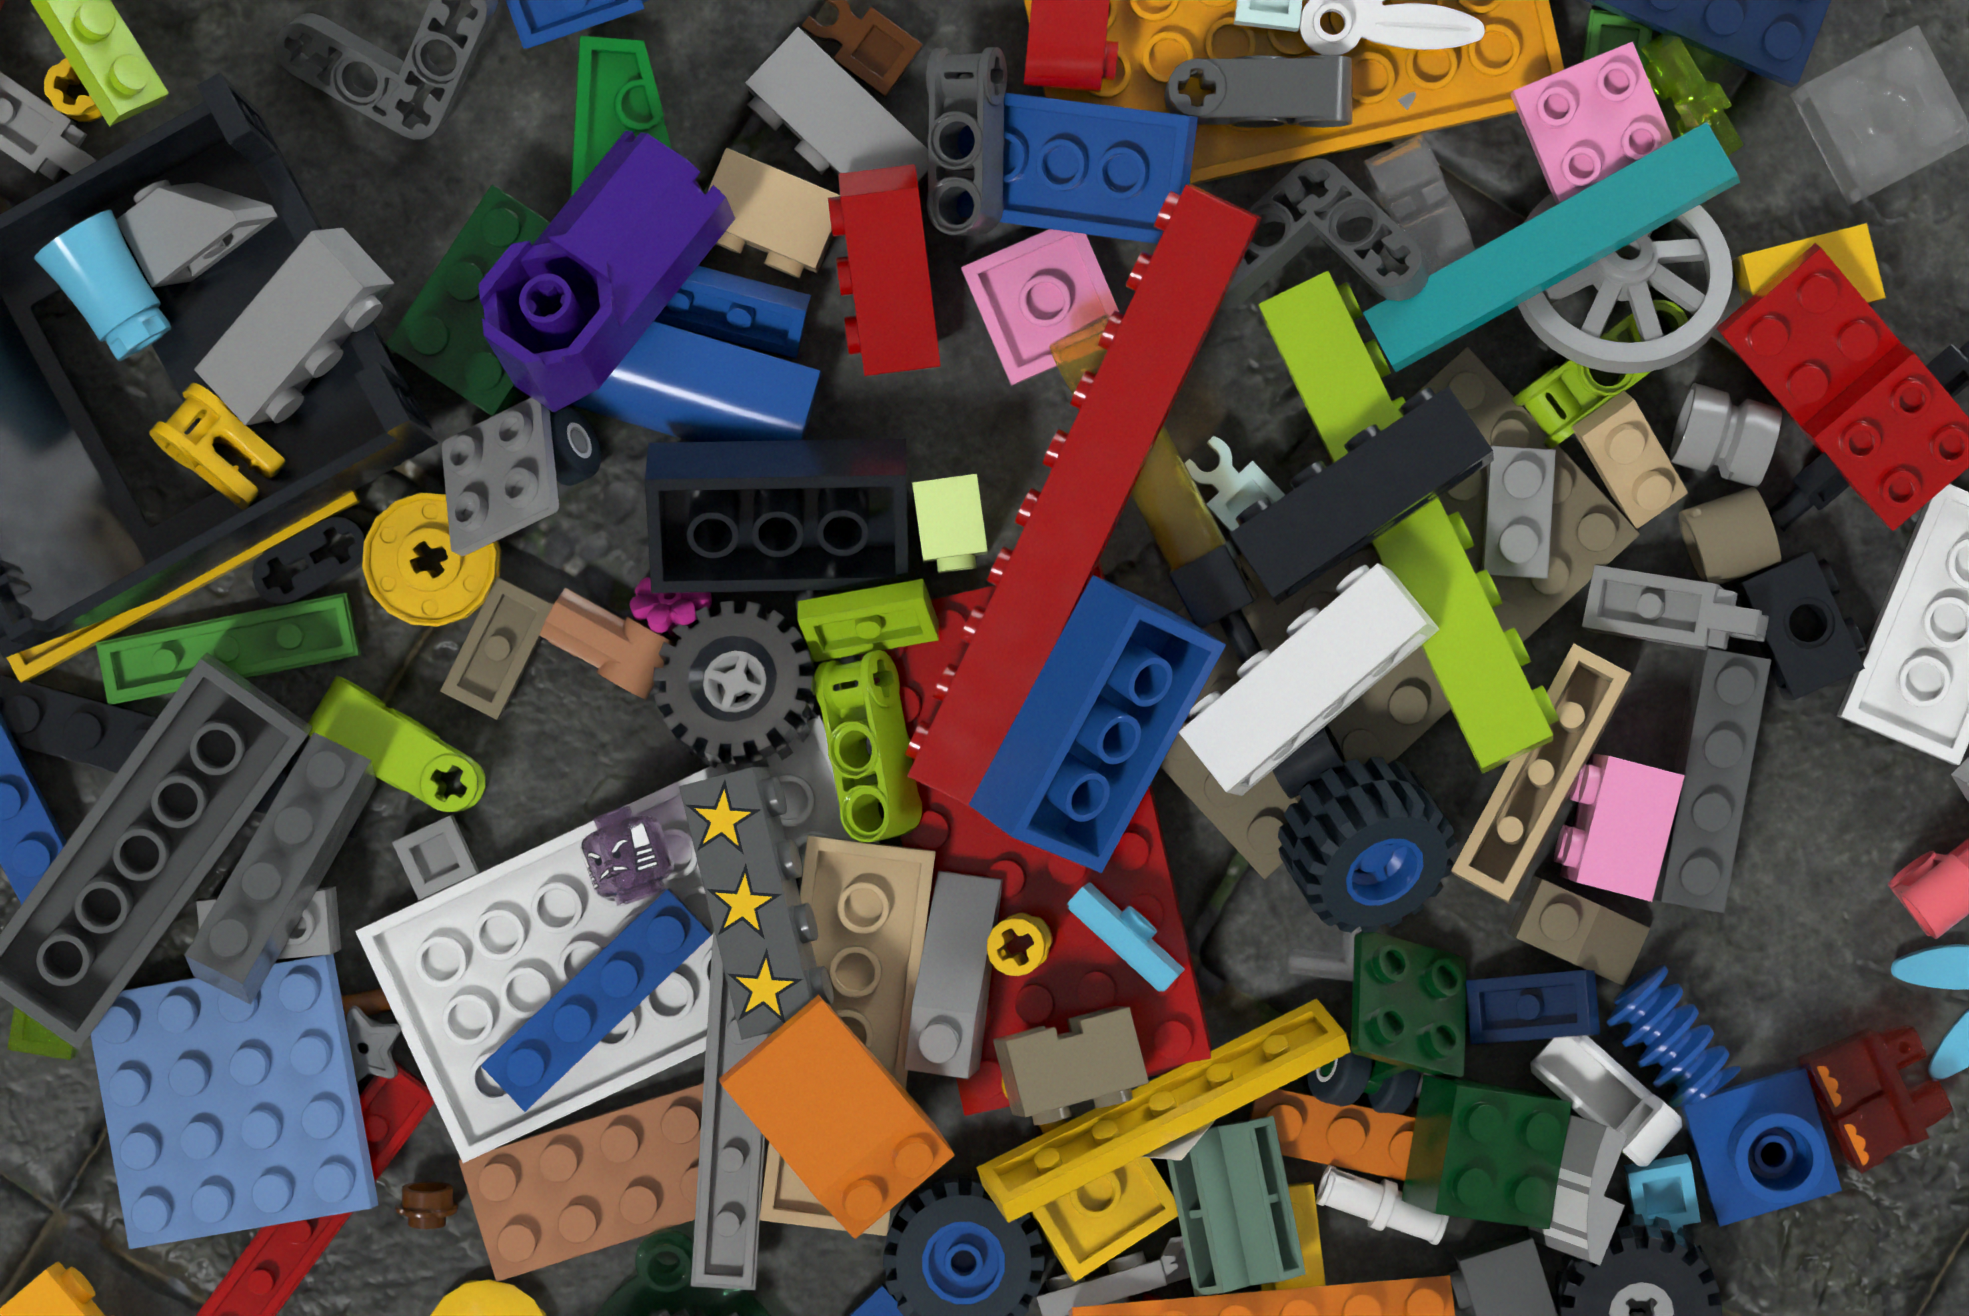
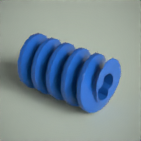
M1664 964L1645 973L1623 989L1614 998L1617 1006L1606 1022L1611 1027L1629 1021L1632 1027L1621 1043L1624 1047L1642 1042L1646 1044L1647 1048L1637 1061V1064L1642 1068L1660 1063L1662 1069L1652 1082V1085L1655 1089L1673 1083L1678 1089L1667 1103L1669 1107L1674 1109L1687 1104L1693 1105L1713 1094L1733 1079L1741 1071V1067L1732 1066L1721 1069L1729 1057V1052L1725 1046L1718 1045L1705 1049L1710 1043L1714 1032L1710 1025L1690 1028L1699 1014L1694 1004L1674 1008L1684 992L1679 984L1659 987L1668 973V969Z

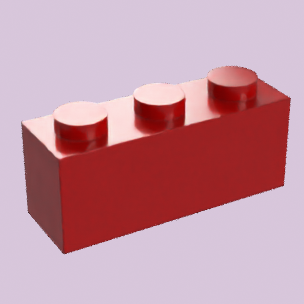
M911 164L839 173L840 196L829 197L828 204L833 236H846L848 256L837 257L836 263L841 296L853 295L856 315L844 317L849 355H862L864 376L941 367L916 165Z

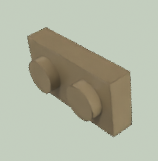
M497 577L440 692L496 720H500L541 638L539 633L554 604Z

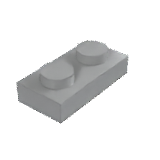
M1490 446L1493 449L1494 461L1489 463L1487 467L1481 571L1486 569L1489 575L1546 579L1548 578L1556 450Z

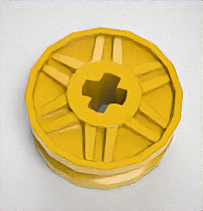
M418 493L395 501L375 518L364 540L362 569L370 593L387 613L411 625L438 627L467 618L484 604L496 578L500 577L502 550L497 540L465 556L452 552L446 494ZM425 543L431 549L444 548L446 550L448 559L440 562L445 571L439 576L434 570L421 571L419 569L417 559L425 556L420 550Z

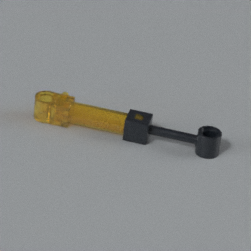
M1108 314L1096 318L1049 344L1054 361L1072 395H1074L1086 370L1097 374L1108 351L1098 346L1101 335L1110 319ZM1163 426L1131 495L1171 569L1168 575L1194 624L1204 629L1219 621L1243 665L1252 656L1263 650L1242 611V608L1253 603L1259 594L1231 541H1225L1165 426ZM1327 724L1272 771L1289 799H1293L1299 796L1298 793L1307 784L1313 786L1321 781L1320 774L1332 768L1335 774L1344 771L1346 759Z

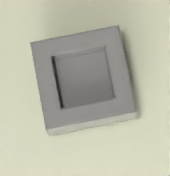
M453 815L392 842L418 900L479 873Z

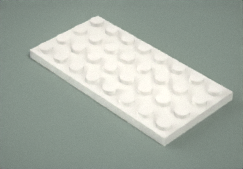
M821 715L818 716V719L813 718L807 721L806 724L810 728L811 733L804 743L795 737L788 744L793 751L790 756L784 760H781L777 753L767 757L770 778L778 777L785 794L787 812L780 815L786 840L792 839L797 846L802 864V875L808 835L858 841L845 831L840 819V805L832 764L828 756V743ZM717 763L716 768L710 766L355 931L463 1163L706 1051L713 935L526 1112L481 1067L493 1053L668 888L713 933L714 927L679 786L731 773L724 764ZM751 763L743 764V769L753 767ZM643 821L652 845L633 850L629 830ZM617 840H630L619 848L618 851L621 852V857L615 859L612 856L613 853L610 852ZM879 841L869 842V843H877V844H880ZM580 847L583 849L586 858L590 851L601 855L602 864L597 866L594 858H587L590 868L587 870ZM653 847L654 852L635 857V851ZM655 853L656 859L635 865V859ZM655 860L658 861V866L636 873L637 866ZM623 865L631 870L613 872L611 866ZM609 867L610 873L600 882L601 874ZM590 869L593 873V875L589 876L588 871ZM620 873L619 875L607 879V877ZM592 876H594L596 879V881L593 883L590 879ZM802 876L799 878H795L799 895L801 891ZM597 882L599 888L594 891L593 884Z

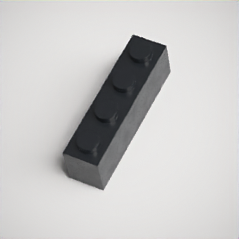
M1449 386L1437 394L1431 388H1427L1414 395L1398 409L1403 417L1381 431L1377 424L1367 427L1344 445L1348 454L1328 467L1322 461L1312 464L1290 481L1294 489L1273 504L1268 497H1265L1246 508L1235 518L1239 527L1230 532V535L1276 605H1279L1494 461L1493 449Z

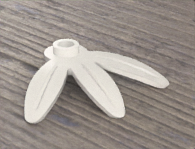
M1309 0L1301 13L1299 26L1301 36L1311 50L1320 55L1337 56L1352 50L1360 38L1405 49L1439 50L1479 41L1485 33L1484 25L1479 19L1455 9L1421 3L1384 6L1382 2L1385 0ZM1327 12L1340 14L1344 20V29L1335 35L1327 34L1320 26L1321 16Z

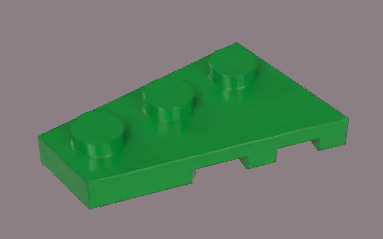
M580 36L578 39L570 198L625 130L633 131L635 137L640 132L648 133L672 149L645 42L642 40Z

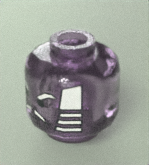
M630 806L593 819L597 830L588 834L582 840L580 849L594 891L598 896L607 899L614 898L618 907L645 899L666 889L663 880L672 873L674 862L657 818L649 815L633 817Z

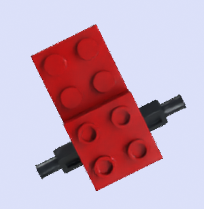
M1816 243L1717 327V331L1821 453L1817 459L1795 476L1793 481L1797 487L1768 510L1770 517L1783 532L1813 505L1817 510H1822L1849 486L1879 519L1894 531L1969 468V417L1953 399L1969 385V341L1960 348L1955 344H1951L1925 366L1912 350L1898 340L1831 258Z

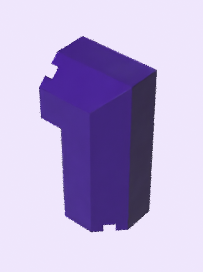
M625 130L532 245L530 240L511 244L478 284L480 302L484 308L485 320L482 319L484 337L514 386L552 412L564 408L596 391L603 385L736 219L726 196L713 185L705 195L695 180L701 172L686 158L648 133L640 132L635 137L633 131Z

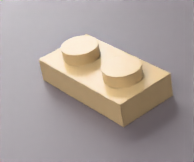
M1622 391L1571 427L1621 513L1636 530L1688 494L1636 401L1625 391Z

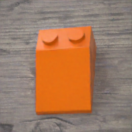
M819 994L718 1079L724 1089L806 1187L854 1239L955 1156L935 1122Z

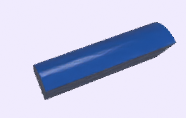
M653 321L603 385L596 391L569 405L691 442L804 440L823 374L817 369Z

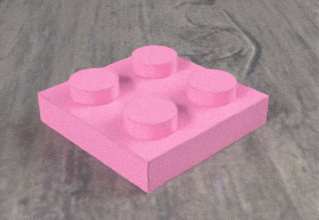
M1049 229L961 267L1011 386L1100 349L1101 347L1098 346V343L1114 310L1119 312L1086 234Z

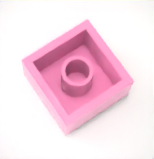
M1592 753L1589 764H1585L1570 793V800L1579 802L1573 826L1563 825L1557 840L1554 862L1562 864L1560 876L1577 883L1652 902L1685 775L1607 755Z

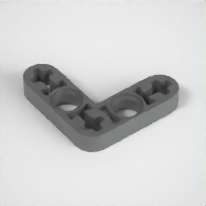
M430 0L405 61L327 18L314 13L301 14L280 30L275 40V53L282 67L297 78L404 137L413 140L425 139L433 135L450 116L496 12L498 0H470V4L474 8L461 19L459 25L449 23V21L455 17L461 0ZM304 34H308L313 38L311 48L315 53L311 57L302 53L303 42L299 38ZM439 39L445 41L453 48L457 58L454 69L445 70L432 63L427 51L430 40ZM339 50L343 55L336 61L331 71L328 69V66L334 61L331 55ZM360 61L366 63L374 70L378 81L376 90L365 91L354 85L349 75L351 62ZM425 84L435 86L429 92L423 106V110L427 114L422 119L416 117L413 114L415 104L411 100L422 91Z
M1314 158L1294 167L1247 210L1262 218L1256 232L1266 223L1273 221L1282 222L1285 224L1286 229L1280 241L1268 247H1261L1255 244V232L1247 249L1253 262L1248 265L1243 257L1219 309L1235 308L1246 301L1317 235L1380 295L1388 300L1403 301L1411 299L1420 293L1429 278V264L1417 243L1342 171L1325 159ZM1316 184L1320 188L1326 187L1328 192L1319 199L1313 194L1308 195L1307 190ZM1289 204H1292L1296 212L1300 211L1303 216L1297 222H1295L1287 209ZM1362 216L1373 220L1372 230L1364 239L1356 242H1347L1341 239L1343 227L1353 218ZM1384 247L1389 255L1399 264H1407L1409 269L1401 276L1393 271L1389 273L1382 259L1378 256Z

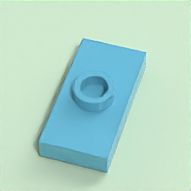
M1091 882L1084 885L1067 903L1069 905L1068 909L1158 992H1164L1185 970L1152 939L1157 930L1141 913L1131 906H1127L1122 912Z

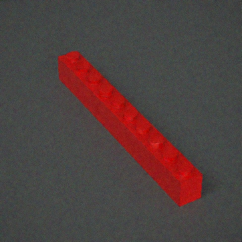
M1192 184L1185 185L1181 195L1173 191L1169 192L1154 224V227L1164 231L1153 255L1145 251L1141 252L1126 283V287L1135 291L1124 315L1114 310L1099 340L1098 346L1108 350L1097 374L1086 370L1074 392L1070 405L1079 409L1077 417L1069 433L1058 429L1045 454L1042 464L1052 468L1041 492L1031 487L1019 509L1015 523L1024 527L1014 550L1003 546L989 573L987 581L996 585V589L988 606L985 609L976 604L963 628L960 640L969 644L959 667L950 662L948 663L934 690L932 697L942 702L932 724L923 720L920 722L908 745L905 755L915 759L907 775L908 777L969 806L972 797L1095 572L1262 220L1261 217Z

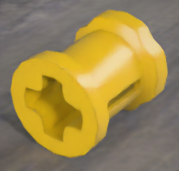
M65 58L48 70L44 79L45 95L51 100L53 107L57 111L78 122H92L101 118L103 115L90 95H79L76 100L67 95L69 84L79 85L81 81L67 58Z
M1021 912L1009 916L992 929L987 939V953L990 962L997 970L1006 975L1021 976L1030 973L1049 956V948L1053 942L1050 927L1042 918L1031 916L1027 913ZM1011 928H1013L1018 936L1029 933L1032 937L1034 944L1026 950L1028 960L1022 952L1011 955L1008 951L1006 944L1014 938Z

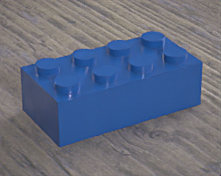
M1093 575L972 797L969 806L1009 836L1102 873L1226 644L1183 616Z

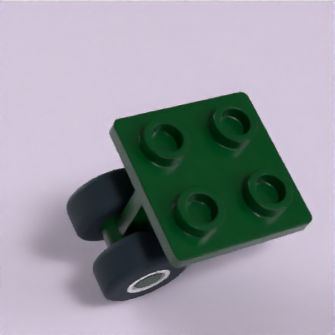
M1361 931L1355 934L1352 1030L1342 1028L1347 1035L1351 1052L1308 1073V1084L1313 1096L1321 1102L1342 1107L1354 1103L1360 1097V1105L1372 1108L1377 1113L1403 1114L1415 1097L1420 1072L1450 1080L1462 1077L1464 1075L1465 958L1377 932L1364 933Z

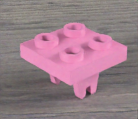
M1633 41L1516 89L1510 94L1556 205L1673 141Z

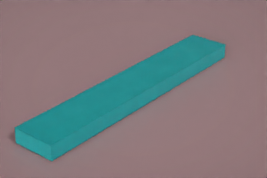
M1706 122L1431 274L1422 291L1411 299L1403 301L1386 299L1366 310L1363 314L1394 371L1398 372L1740 183L1739 176L1709 124Z

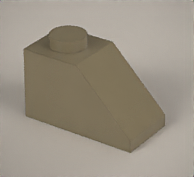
M1532 876L1507 934L1586 970H1595V974L1625 986L1650 928L1548 881Z

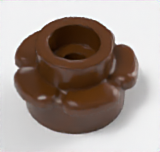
M433 1181L413 1182L403 1185L402 1203L395 1205L396 1213L408 1217V1226L416 1229L442 1228L446 1226L447 1217L456 1214L458 1209V1203L453 1201V1186L448 1183Z

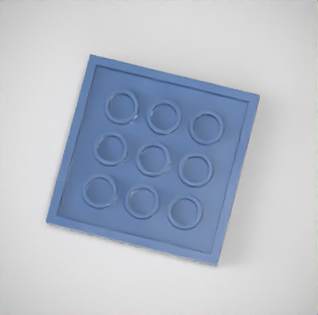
M334 954L275 963L251 1005L196 977L122 990L90 1034L129 1249L372 1209L379 1205Z

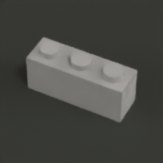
M799 27L745 82L748 91L754 96L747 104L749 108L772 130L776 131L784 124L801 140L794 150L820 175L829 167L838 175L839 173L915 164L918 188L928 179V149Z
M344 228L311 231L194 370L244 425L268 421L279 423L291 416L300 407L304 400L301 392L314 377L317 378L324 375L338 363L343 355V350L340 346L351 333L362 330L380 314L383 308L380 300L394 285V282Z

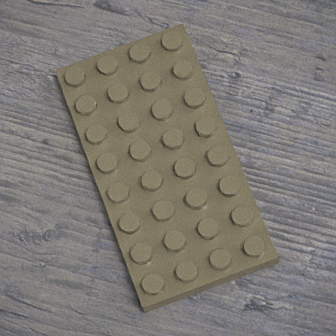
M1469 347L1462 350L1416 393L1418 394L1427 388H1431L1437 394L1449 386L1490 446L1548 449L1544 443L1547 435L1523 406H1516L1511 399L1514 396ZM1559 445L1551 449L1556 450L1548 578L1490 575L1503 603L1493 608L1503 632L1515 627L1522 642L1592 579L1594 565H1608L1640 535ZM1488 465L1438 497L1447 516L1458 511L1470 533L1474 546L1465 550V553L1475 574L1481 571ZM1370 543L1279 605H1276L1245 557L1240 554L1239 558L1259 594L1258 598L1253 603L1242 608V611L1262 649H1268L1272 653L1290 638L1286 631L1299 616L1314 607H1317L1321 612L1340 596L1336 588L1346 576L1363 565H1367L1371 569L1377 563L1382 564ZM1185 606L1177 612V614L1194 623ZM1219 621L1207 626L1203 630L1225 643L1226 646L1193 707L1212 692L1219 691L1223 695L1241 679L1237 675V671L1242 664ZM1420 646L1329 722L1328 726L1333 732L1346 762L1358 759L1361 764H1365L1370 757H1383L1385 762L1389 764L1398 758L1451 708ZM1187 716L1181 729L1192 721L1189 716ZM1178 732L1160 767L1265 880L1283 863L1278 850L1282 845L1278 839L1279 827L1288 823L1284 814L1290 804L1300 801V795L1289 799L1273 771L1243 796L1227 793Z

